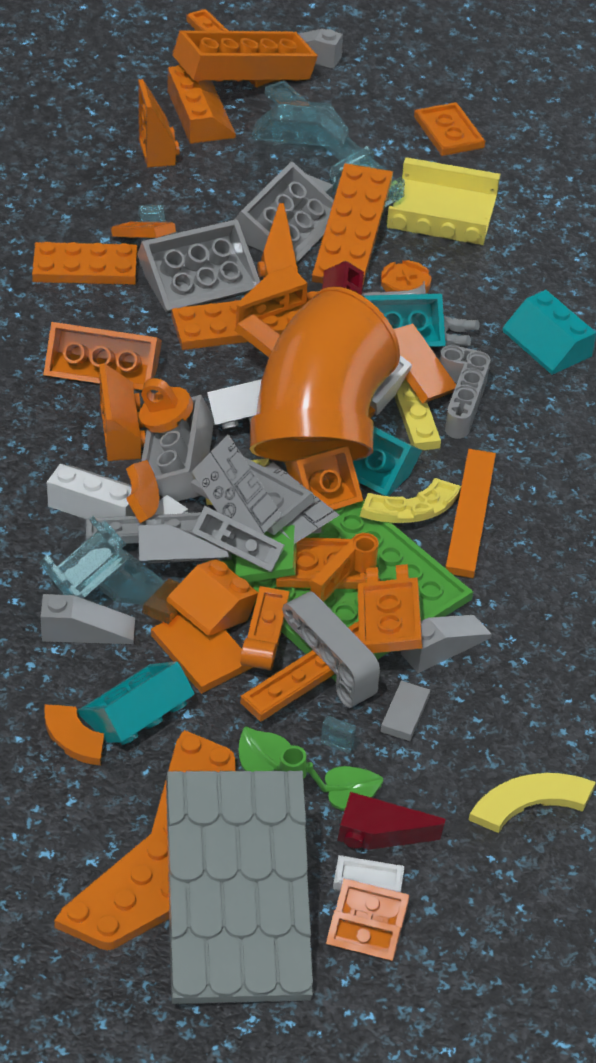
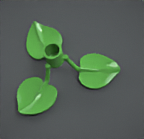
M246 726L242 731L239 741V759L244 771H303V779L306 777L307 772H309L323 792H329L328 799L330 804L342 811H345L350 792L373 798L383 784V777L374 772L356 767L342 766L333 768L326 773L325 785L313 769V763L307 762L306 752L303 748L295 745L291 746L285 738L274 733L257 731Z

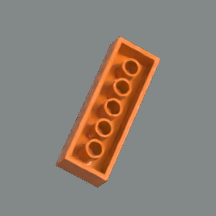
M179 30L172 54L190 78L197 82H202L203 80L218 82L223 80L238 82L242 80H310L318 57L297 32Z

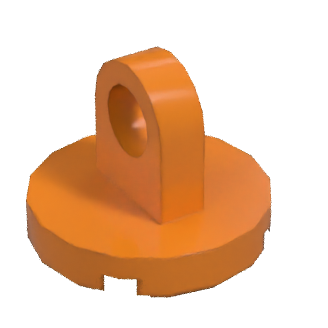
M158 378L148 379L144 383L141 393L144 404L140 409L139 418L148 431L164 433L175 429L178 426L177 422L182 418L184 421L189 418L194 402L186 389L170 387L167 382ZM151 390H156L158 392L154 394L153 392H151Z

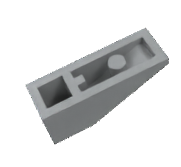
M318 29L299 33V36L318 55L315 64L334 69L342 57L343 34L331 29Z
M204 506L191 532L197 537L270 572L273 571L285 547L284 544L207 506Z
M163 519L146 520V525H138L139 561L142 563L211 561L216 558L218 560H232V554L229 551L174 526L164 524Z
M43 594L40 616L42 641L134 644L135 617L74 595Z
M475 615L431 617L421 621L423 648L402 650L400 654L417 673H420L490 639L492 634Z

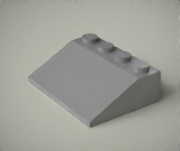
M291 161L241 210L234 220L238 219L246 244L264 251L279 203H284L297 263L324 235L334 199Z
M238 219L142 241L137 253L144 275L166 313L171 312L172 308L195 306L249 293L260 282Z

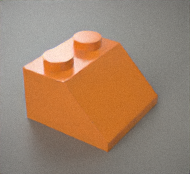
M349 446L336 447L285 462L288 474L333 510L363 501Z
M216 558L197 565L170 593L166 601L206 635L210 636L246 622L258 596V591L251 587L245 579L240 578L230 570L224 562Z

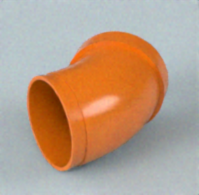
M327 287L314 295L290 320L269 356L261 380L257 415L250 420V451L254 455L265 459L269 458V460L288 462L332 448L349 446L352 460L355 461L366 458L373 453L374 423L368 417L369 407L375 391L396 369L400 359L397 336L387 318L373 303L350 289Z

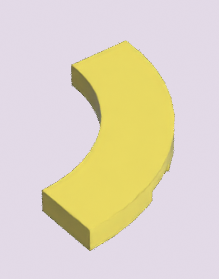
M434 478L430 486L419 492L417 497L405 499L403 496L389 497L368 493L361 509L360 517L389 523L424 521L448 510L456 501L461 486Z
M538 773L517 777L498 785L484 795L471 811L469 821L499 833L507 821L518 813L523 812L524 808L535 804L563 806L583 812L596 782L561 773Z

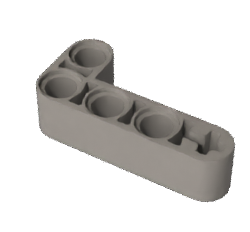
M449 345L442 348L440 362L457 384L448 406L445 432L452 438L460 439L466 437L470 432L487 384L490 357L481 351Z
M309 591L283 605V615L287 623L337 675L336 692L340 701L346 707L351 708L377 693L380 666L375 655L315 593Z

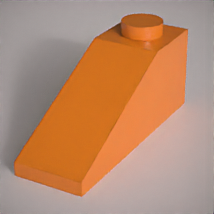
M279 203L261 261L257 263L258 275L263 278L271 272L292 266L298 272L284 203Z
M292 266L269 273L237 303L236 325L252 314L259 319H263L306 304L308 283Z

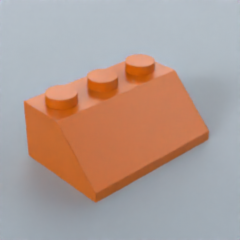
M105 363L99 364L100 407L107 461L141 459V447H144L146 436L145 430L140 431L139 429L143 428L139 412H137V410H140L139 393H134L133 382Z

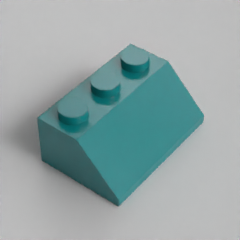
M547 290L526 298L503 326L502 330L552 375L592 357L596 339V331Z
M442 294L364 296L383 313L393 329L414 324L429 347L446 346Z
M374 426L373 453L366 458L353 461L358 482L384 496H390L410 476L422 450Z
M178 661L149 664L83 706L77 712L96 732L104 733V740L106 742H121L124 745L135 740L139 736L137 732L144 727L148 729L162 722V716L167 712L173 713L187 705L186 700L195 695Z

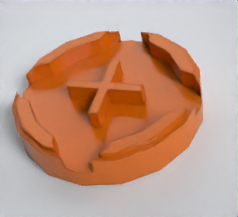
M410 260L402 261V264L392 262L385 266L381 273V286L386 292L413 290L420 287L423 281H425L426 293H428L431 287L432 278L429 275V270L418 262Z

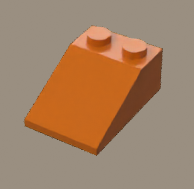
M139 79V142L146 166L151 168L176 165V155H179V143L175 141L174 128L169 126L166 115L145 81Z

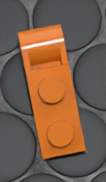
M370 533L355 535L347 545H344L336 554L333 553L329 557L326 565L320 572L316 571L312 575L309 582L311 592L315 593L324 602L353 570L366 573V568L376 567L378 539Z
M264 586L259 587L248 636L245 638L242 648L240 665L272 670L285 618L282 607L289 602L290 591Z

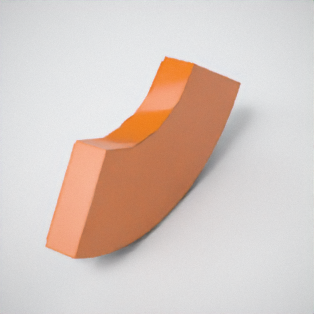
M148 460L134 463L126 468L132 485L131 494L126 500L139 523H143L151 518L159 506L158 484Z
M45 704V725L51 740L55 741L68 756L84 763L101 766L104 733L92 731L84 726L77 716L76 706Z

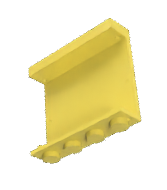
M405 157L402 180L394 204L388 208L387 228L484 245L498 194L500 174Z

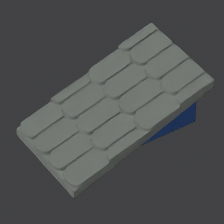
M167 771L171 1004L311 1001L313 995L303 771Z

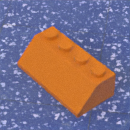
M180 65L168 67V93L189 143L236 138V133L211 80H203L202 82L192 80Z
M51 322L43 375L100 384L99 364L105 363L133 382L134 389L142 390L144 383L148 379L155 377L162 340L151 336Z

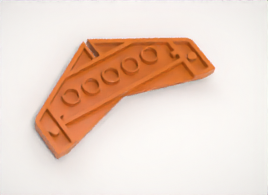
M184 730L176 741L168 771H236L235 755L227 747ZM166 781L151 834L66 904L54 920L56 929L100 949L113 950L169 919Z

